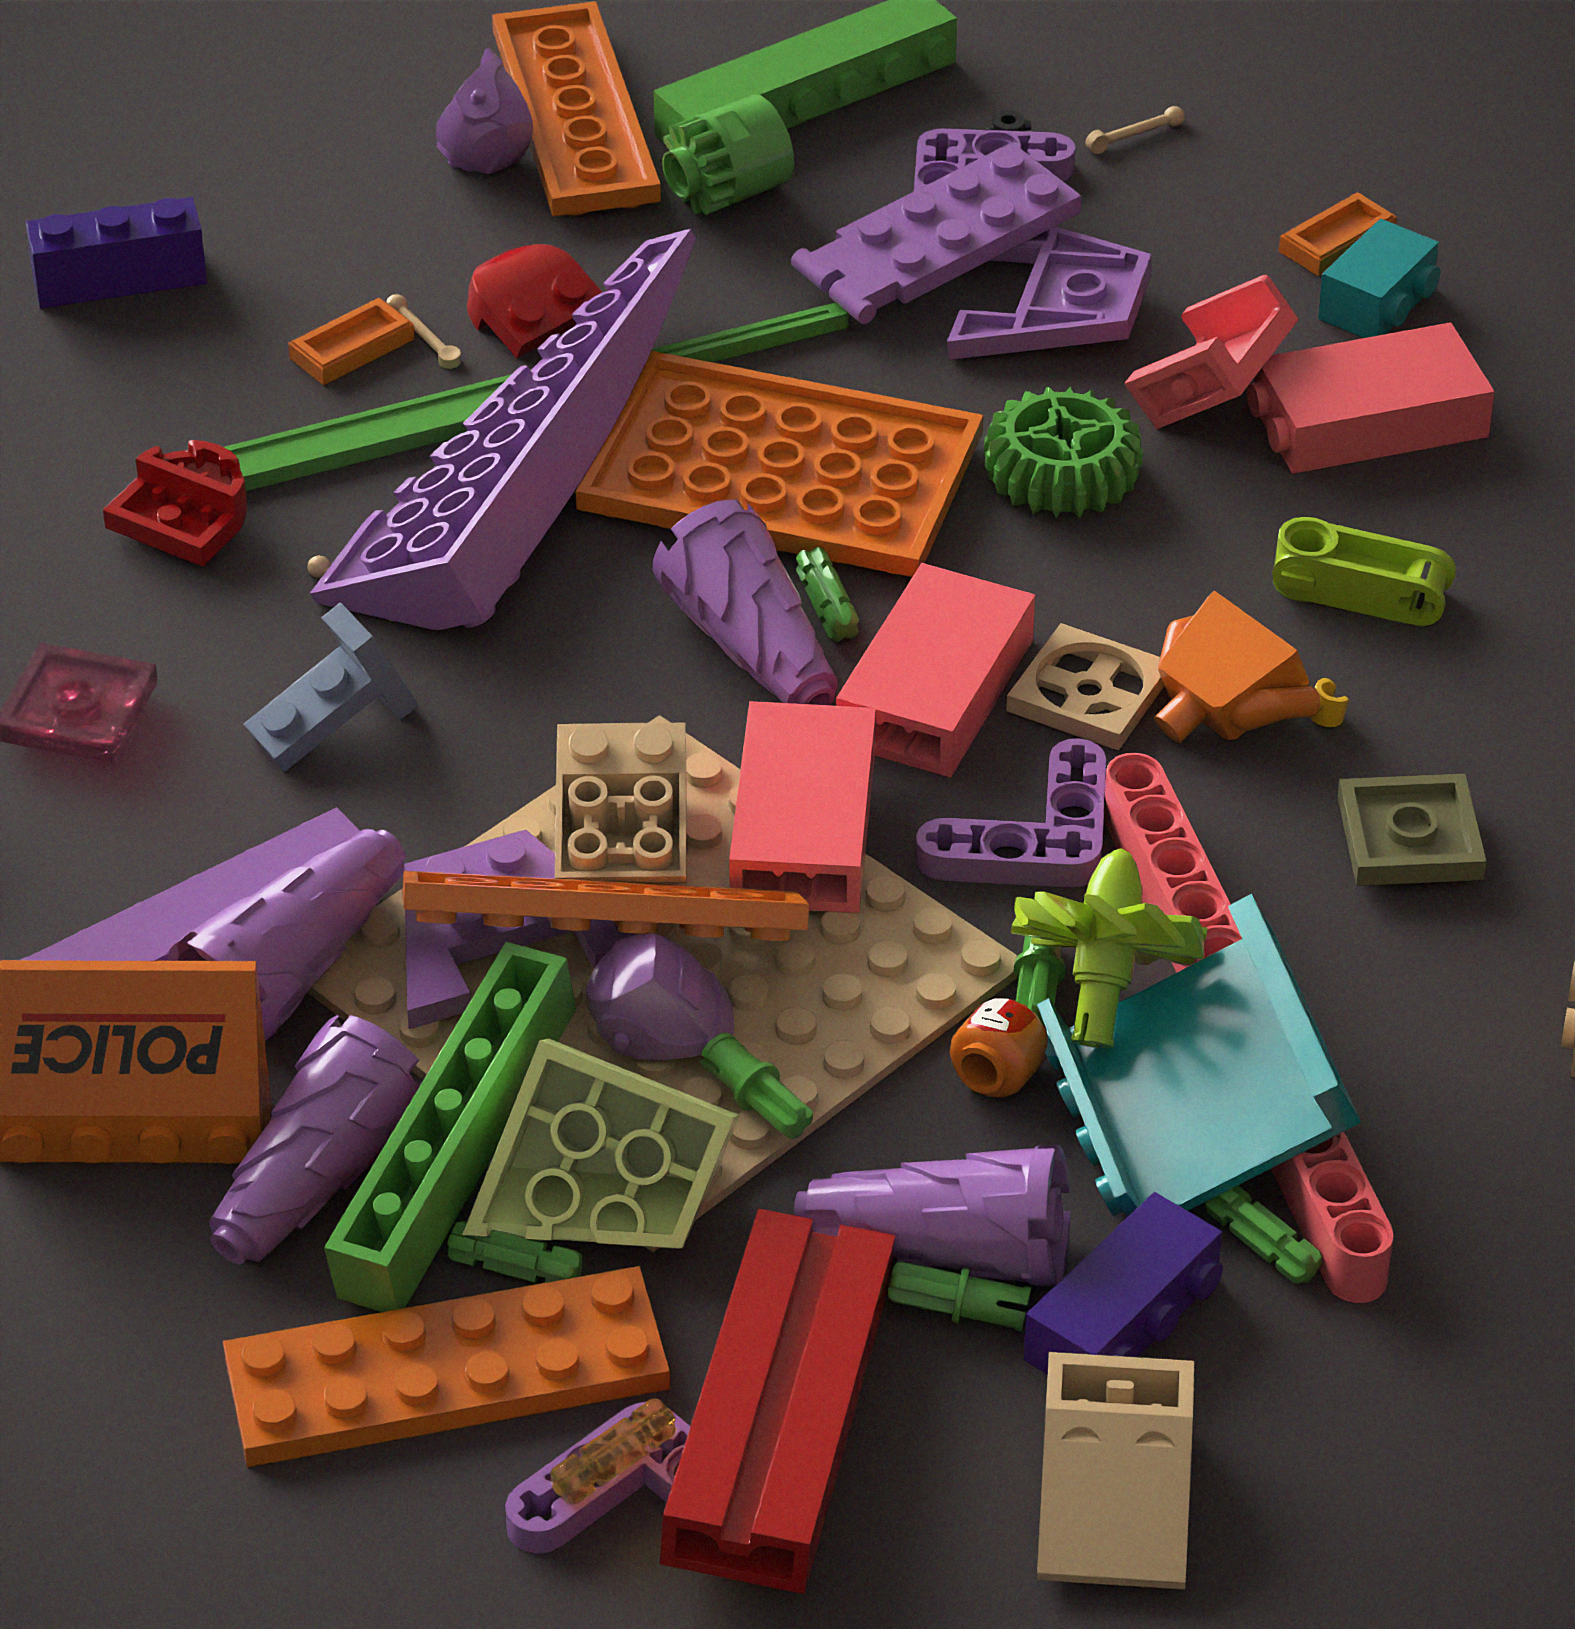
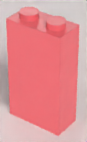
M1452 323L1271 355L1254 377V383H1250L1247 387L1248 405L1252 415L1261 418L1267 429L1268 440L1272 450L1275 453H1281L1292 474L1487 438L1490 432L1495 393Z
M921 563L836 697V706L876 708L875 756L951 778L1033 642L1035 594Z
M749 701L729 857L730 888L797 891L809 903V911L860 913L875 760L876 708Z

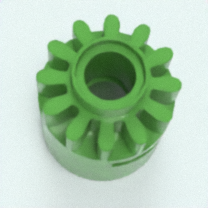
M757 94L669 126L670 134L663 137L666 147L670 150L664 153L662 159L666 181L673 193L681 198L683 203L691 201V207L695 214L703 212L706 215L786 184L793 175L794 154L787 128L775 107L766 98Z

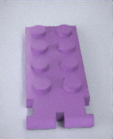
M1011 142L837 230L836 240L813 252L806 248L799 249L792 256L791 265L821 291L829 292V297L861 324H867L875 317L878 308L896 299L906 304L1080 214L1081 195Z

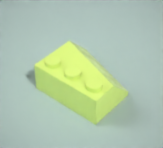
M539 1040L462 1235L490 1236L491 1230H498L525 1237V1239L683 1248L715 1178L739 1115L554 1040Z

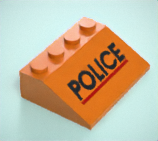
M0 960V1162L241 1163L270 1122L272 1105L256 961Z

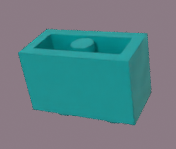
M1380 218L1322 273L1318 319L1362 338L1385 335L1394 326H1400L1407 318L1409 311L1422 298H1429L1438 285L1441 273L1440 267L1436 266L1439 242Z

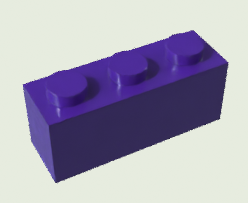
M193 197L181 199L164 198L153 203L126 207L108 206L98 211L70 215L53 214L42 219L25 221L32 275L40 308L207 284L202 229Z
M1154 1191L1026 1314L1024 1361L1048 1375L1049 1352L1138 1357L1154 1340L1158 1342L1165 1340L1176 1327L1180 1315L1196 1299L1205 1300L1217 1287L1223 1273V1265L1219 1263L1222 1231Z

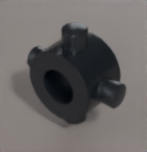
M1004 110L993 116L992 126L985 127V130L1028 131L1032 129V124L1029 119L1025 120L1021 113Z

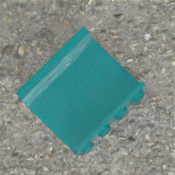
M1252 894L1228 906L1242 937L1241 940L1118 1002L1113 1048L1105 1049L1101 1047V1044L1100 1048H1093L1072 1043L1071 1035L1074 1033V1026L1068 1028L1049 998L1037 1004L1047 1029L1048 1044L1045 1054L1055 1070L1062 1068L1066 1077L1056 1082L1057 1087L1074 1118L1082 1116L1085 1126L1077 1129L1076 1135L1091 1164L1094 1167L1099 1164L1102 1166L1105 1175L1095 1179V1182L1107 1208L1113 1216L1124 1212L1128 1217L1154 1191L1188 1211L1362 1123L1281 944Z

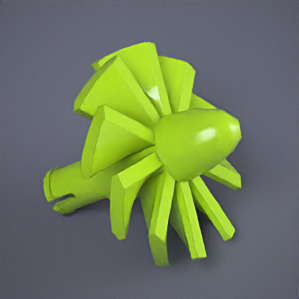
M1122 848L1109 853L1100 860L1089 880L1087 891L1084 895V903L1047 892H1035L1034 899L1016 897L1014 907L1016 918L1011 927V934L1032 937L1031 944L1036 946L1076 948L1072 975L1075 976V982L1081 986L1071 1042L1093 1048H1100V1044L1105 1049L1114 1047L1113 1035L1120 991L1127 990L1128 984L1132 982L1134 962L1137 965H1149L1158 959H1162L1179 965L1190 966L1195 959L1203 960L1204 943L1208 928L1201 927L1199 919L1194 916L1165 915L1157 905L1142 903L1143 888L1137 864L1131 853Z

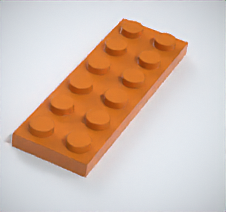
M596 1L493 14V33L505 70L519 87L531 114L533 134L530 148L552 216H578L591 211L620 207L635 208L642 204L661 202L660 181Z
M403 871L404 910H415L416 921L456 923L457 912L480 913L482 914L481 917L484 918L483 924L489 926L523 927L524 916L548 917V921L551 922L550 927L554 929L585 931L591 929V919L614 920V925H618L617 931L634 934H656L658 923L679 924V928L684 929V935L696 937H724V926L745 927V931L751 932L750 938L769 941H789L791 930H808L809 903L797 891Z
M640 1266L223 1341L225 1361L247 1467L670 1389V1370Z

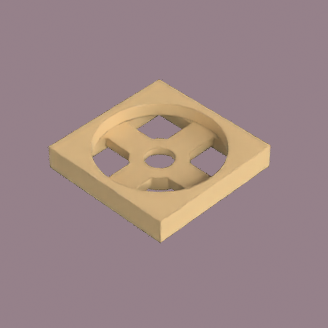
M1060 623L1008 693L1006 711L1119 751L1165 686L1158 671L1160 657ZM1066 654H1072L1093 662L1088 671L1079 673L1055 667L1062 656ZM1119 671L1141 678L1143 688L1139 695L1113 687L1112 681ZM1084 684H1092L1098 686L1101 691L1096 695L1088 696L1080 693L1078 687ZM1043 687L1063 694L1065 702L1061 708L1047 700L1039 688ZM1105 709L1112 711L1110 713L1104 714H1089L1100 712Z

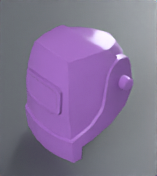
M490 48L485 49L480 67L456 92L452 102L445 108L439 118L436 127V138L438 140L436 147L449 160V166L452 168L460 167L468 172L479 171L485 174L498 172L518 162L526 153L533 134V121L527 102L517 84L502 67L503 62Z
M649 933L638 934L615 941L612 949L603 956L591 973L586 987V1003L591 1016L596 1022L598 1033L617 1053L636 1059L649 1060L694 1057L702 1054L704 1047L713 1037L726 1032L732 1035L734 1033L733 1008L727 990L714 973L708 972L691 953L666 937Z

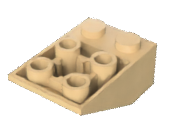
M557 724L555 878L632 883L686 882V724Z
M1049 1352L1037 1580L1185 1589L1193 1427L1194 1361Z

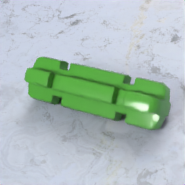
M819 547L812 549L810 552L803 549L796 557L798 562L796 572L801 582L806 586L805 590L819 619L824 622L822 625L827 636L836 642L841 641L845 637L853 639L859 632L857 627L859 617L853 605L849 603L850 599L836 570L831 567L833 564L827 552Z
M1237 1185L1205 1202V1209L1210 1216L1223 1226L1229 1222L1230 1232L1269 1264L1276 1260V1269L1292 1283H1308L1315 1277L1317 1269L1323 1262L1320 1251L1304 1238L1297 1242V1233L1261 1203L1256 1201L1253 1205L1250 1204V1194Z
M466 1221L457 1222L448 1239V1257L452 1261L475 1267L478 1261L484 1262L483 1269L534 1283L539 1281V1277L546 1278L545 1283L581 1276L582 1255L573 1249L555 1245L553 1250L549 1251L546 1250V1242L525 1239L523 1236L498 1230H491L490 1236L462 1235L467 1224Z

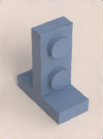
M341 602L321 617L340 646L243 724L251 736L283 772H286L377 697L399 720L419 706L374 637Z

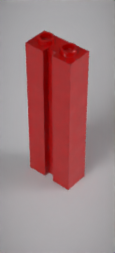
M758 1208L663 1513L660 1565L805 1594L886 1301L892 1270L895 1235L846 1225H840L837 1236L816 1233L812 1229L813 1219Z

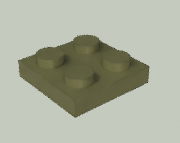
M1466 774L1339 779L1337 798L1356 886L1484 880L1487 861Z

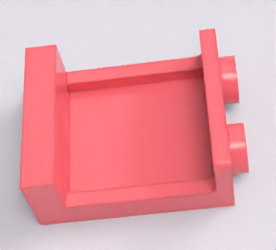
M1262 275L1187 307L1182 313L1181 318L1195 337L1196 345L1134 371L1124 385L1157 430L1240 396L1299 319L1268 275Z

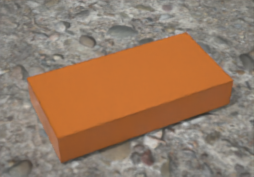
M1357 192L1280 235L1279 252L1319 277L1380 218L1397 225V216Z
M379 297L289 342V358L324 386L415 340L414 324Z

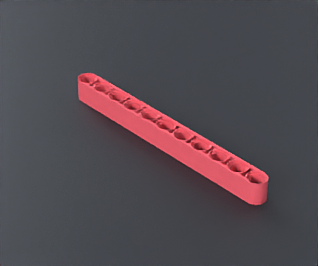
M1125 753L1116 756L1109 762L1106 769L1104 823L1116 848H1122L1131 853L1137 864L1143 888L1142 902L1157 905L1165 915H1183L1198 918L1201 927L1208 928L1204 943L1203 959L1241 940L1242 937L1228 908L1231 904L1162 766L1156 759L1141 753ZM1195 959V961L1192 964L1200 961L1201 959ZM1172 963L1176 973L1188 967ZM1342 1132L1271 1168V1171L1304 1239L1318 1249L1323 1257V1262L1318 1269L1327 1287L1335 1296L1344 1301L1368 1303L1378 1299L1386 1290L1394 1235L1392 1226L1345 1132Z

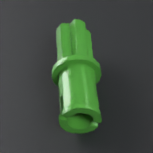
M1025 936L1023 952L1017 956L1014 962L1013 972L1018 979L1015 1001L1027 1006L1045 1025L1037 1004L1049 998L1052 1004L1055 1005L1057 985L1063 981L1066 972V965L1061 958L1062 947L1036 946L1031 944L1032 937Z
M727 1032L713 1037L706 1044L701 1054L704 1057L700 1060L701 1065L734 1094V1101L741 1109L747 1111L755 1109L788 1139H795L802 1135L804 1128L808 1127L813 1121V1112L780 1082V1072L776 1066L769 1062L762 1063L759 1059H756L732 1034Z
M900 1261L896 1262L892 1270L888 1298L893 1303L952 1315V1323L959 1324L960 1318L963 1317L1013 1328L1015 1331L1022 1332L1026 1313L999 1307L998 1303L1002 1301L1028 1307L1031 1287H1020L969 1276L970 1268L963 1267L960 1274Z

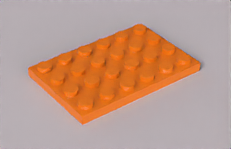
M651 351L624 408L576 489V509L671 529L688 514L705 505L717 501L737 499L746 511L748 510L747 503L750 504L764 521L774 541L776 551L799 554L803 549L810 552L812 549L819 547L827 552L831 562L845 563L885 571L890 574L913 577L921 563L925 564L983 434V415Z

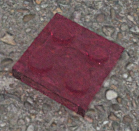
M40 642L0 710V742L114 763L158 684L156 664Z

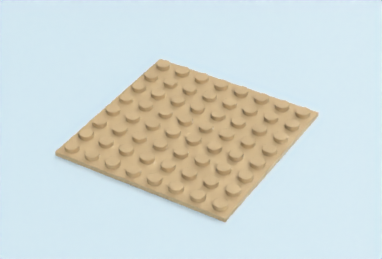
M659 715L648 723L671 722ZM686 733V882L648 883L730 888L729 857L741 769ZM556 785L466 846L527 830L555 853ZM866 853L860 913L809 911L808 930H791L789 941L750 938L751 932L745 931V927L724 926V937L684 935V929L679 928V924L658 923L656 934L666 937L686 949L708 972L714 973L727 990L734 1015L733 1036L756 1059H759L762 1063L769 1062L776 1066L780 1072V1082L812 1110V1123L804 1128L800 1137L788 1139L755 1109L749 1111L741 1109L734 1101V1094L731 1090L703 1068L700 1060L704 1058L702 1055L671 1060L636 1059L615 1052L598 1033L596 1022L587 1006L586 987L594 968L574 932L524 945L525 947L567 958L576 1012L558 1041L559 1043L739 1115L715 1178L696 1220L948 1031L981 1004L1017 979L1013 972L1014 962L1017 958L1016 954ZM401 889L372 909L368 920L345 943L346 949L307 993L336 1015H339L344 1021L352 1015L371 1022L387 1031L420 1060L411 1071L421 1079H424L462 1014L409 1029L405 910ZM499 953L457 965L470 991L471 999ZM644 1246V1247H646L648 1250H650L652 1253H653L654 1251H656L658 1248H660V1247Z

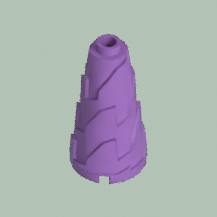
M737 499L717 501L691 512L676 523L671 530L678 540L669 551L661 541L653 558L652 570L662 590L701 630L712 637L740 668L747 670L759 684L774 694L781 703L830 706L835 698L838 680L815 637V631L810 620L800 606L802 603L800 595L777 555L776 546L767 530L766 524L752 506L747 503L748 510L746 511Z
M363 829L344 843L315 856L301 867L289 869L250 897L242 898L194 930L188 932L170 948L169 961H256L265 1041H267L291 1016L309 989L346 949L345 943L368 920L372 909L403 876V871H405L403 861L406 859L404 848L388 831L379 830L376 832L372 829Z
M339 1015L328 1020L315 1035L295 1065L298 1072L271 1112L270 1122L233 1172L232 1176L235 1181L209 1221L213 1233L210 1241L216 1251L224 1258L235 1264H243L246 1260L259 1263L294 1228L300 1231L340 1188L346 1190L377 1159L421 1085L420 1083L418 1086L409 1073L420 1060L387 1031L371 1022L352 1015L340 1027Z
M1039 1145L1030 1149L966 1153V1159L904 1162L900 1163L901 1168L832 1174L829 1179H813L809 1183L807 1191H798L796 1194L794 1215L813 1219V1232L837 1236L840 1225H846L895 1235L893 1258H896L897 1262L904 1261L927 1267L959 1270L965 1267L970 1268L969 1276L1027 1282L1033 1286L1055 1287L1064 1278L1070 1239V1211H1063L1062 1193H1070L1066 1157L1059 1145Z

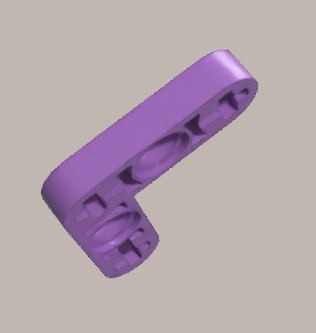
M933 129L922 134L917 142L914 191L1011 142L1059 179L1066 181L1073 175L1075 170L1076 147L1069 137L1052 132ZM947 156L946 161H936V157Z
M1080 738L1064 740L1052 748L1049 756L1046 823L938 818L926 822L919 828L916 835L915 859L918 869L924 875L942 881L1069 888L1088 885L1102 857L1106 773L1105 752L1098 744ZM1071 768L1083 769V782H1070ZM1077 806L1087 809L1090 814L1081 818H1072L1061 814L1059 811L1065 807ZM1000 847H1015L1022 850L1024 854L1018 858L1006 859L995 855L993 851ZM939 848H950V850L942 851ZM972 848H980V854L972 853ZM1037 852H1045V857H1037ZM1074 854L1079 855V857L1071 858L1066 857V855Z
M635 1403L623 1409L519 1484L508 1495L505 1504L508 1538L514 1546L525 1552L536 1554L551 1552L575 1537L643 1485L649 1487L667 1503L690 1425L673 1411L658 1403ZM639 1433L644 1438L636 1442L634 1441V1435ZM659 1434L660 1446L651 1440L650 1437ZM662 1453H663L665 1456H667V1457L665 1458V1460H664L663 1463H662ZM594 1467L606 1470L613 1477L607 1484L594 1488L584 1487L573 1479L578 1472ZM557 1490L562 1494L559 1499H557ZM551 1511L552 1519L545 1521L541 1518ZM532 1512L536 1515V1517L526 1521V1514Z

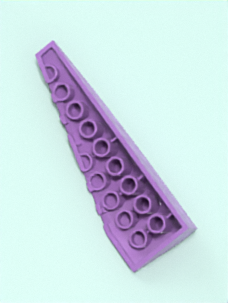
M688 229L645 241L604 282L607 291L593 297L589 301H585L572 314L577 325L561 337L559 334L551 335L537 349L543 359L532 370L529 369L528 365L520 366L463 423L467 432L455 436L448 442H444L430 455L435 464L433 469L422 475L418 480L416 477L407 478L393 492L399 503L387 515L383 510H375L362 523L310 592L315 603L335 607L341 602L349 611L433 630H442L463 625L465 628H473L487 621L494 614V606L505 590L518 580L521 575L520 569L580 484L624 408L653 348L682 278L696 239L692 230Z

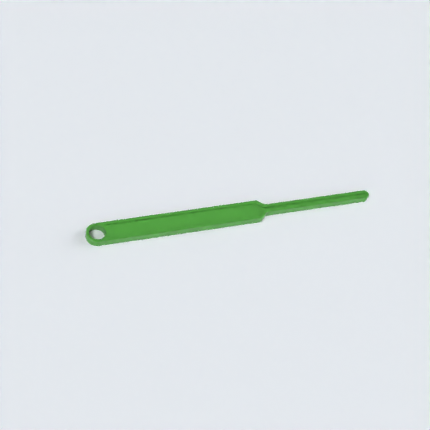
M832 303L653 348L651 351L713 363L845 329L849 326V313L837 303ZM511 375L225 446L224 448L237 456L240 470L244 476L246 491L450 440L461 433L467 432L463 423Z

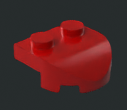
M527 245L495 256L474 270L469 285L467 312L477 330L489 325L517 359L541 346L551 335H561L575 327L577 323L572 314L585 301H589L603 292L575 259L564 250L551 245Z
M190 440L188 442V450L163 454L160 446L152 447L135 458L137 478L103 509L105 528L203 567L239 532L245 522L247 497L245 480L240 470L239 460L230 450L220 445L200 440Z

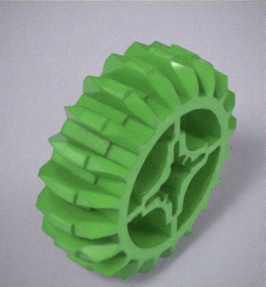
M1070 386L1066 392H1054L1050 387H1046L1044 394L1041 395L1025 391L1022 401L1007 400L1004 411L995 412L993 415V421L990 427H988V434L984 439L985 468L988 471V479L996 484L997 494L1010 495L1012 506L1029 504L1032 514H1036L1044 509L1053 511L1056 518L1061 512H1073L1080 518L1083 511L1089 508L1103 513L1106 502L1112 504L1121 503L1123 493L1133 491L1134 483L1139 476V468L1142 467L1143 462L1142 437L1139 433V424L1131 421L1130 410L1124 408L1116 409L1114 398L1096 399L1094 390H1090L1085 394L1074 393Z

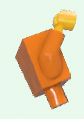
M1213 591L1207 597L1195 615L1174 620L1167 628L1158 671L1172 700L1154 717V720L1159 728L1176 743L1180 744L1201 722L1226 740L1237 739L1248 730L1257 729L1285 719L1310 717L1316 724L1324 727H1337L1343 722L1350 699L1346 696L1333 697L1336 690L1335 683L1328 678H1322L1317 681L1315 688L1308 686L1310 682L1298 650L1216 591Z

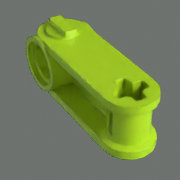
M1299 517L1285 522L1279 529L1272 576L1273 585L1276 590L1284 597L1295 601H1309L1417 626H1427L1438 621L1444 612L1446 603L1443 593L1452 586L1456 576V564L1446 552L1433 546L1330 524L1313 517ZM1426 563H1430L1431 566L1427 578L1424 580L1422 579L1424 566ZM1420 593H1425L1422 608L1417 609L1416 605Z

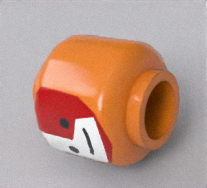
M995 998L981 1004L962 1024L952 1037L949 1053L953 1068L967 1087L987 1097L1005 1098L1019 1092L1047 1058L1045 1051L1047 1049L1048 1036L1038 1016L1027 1006L1011 999Z

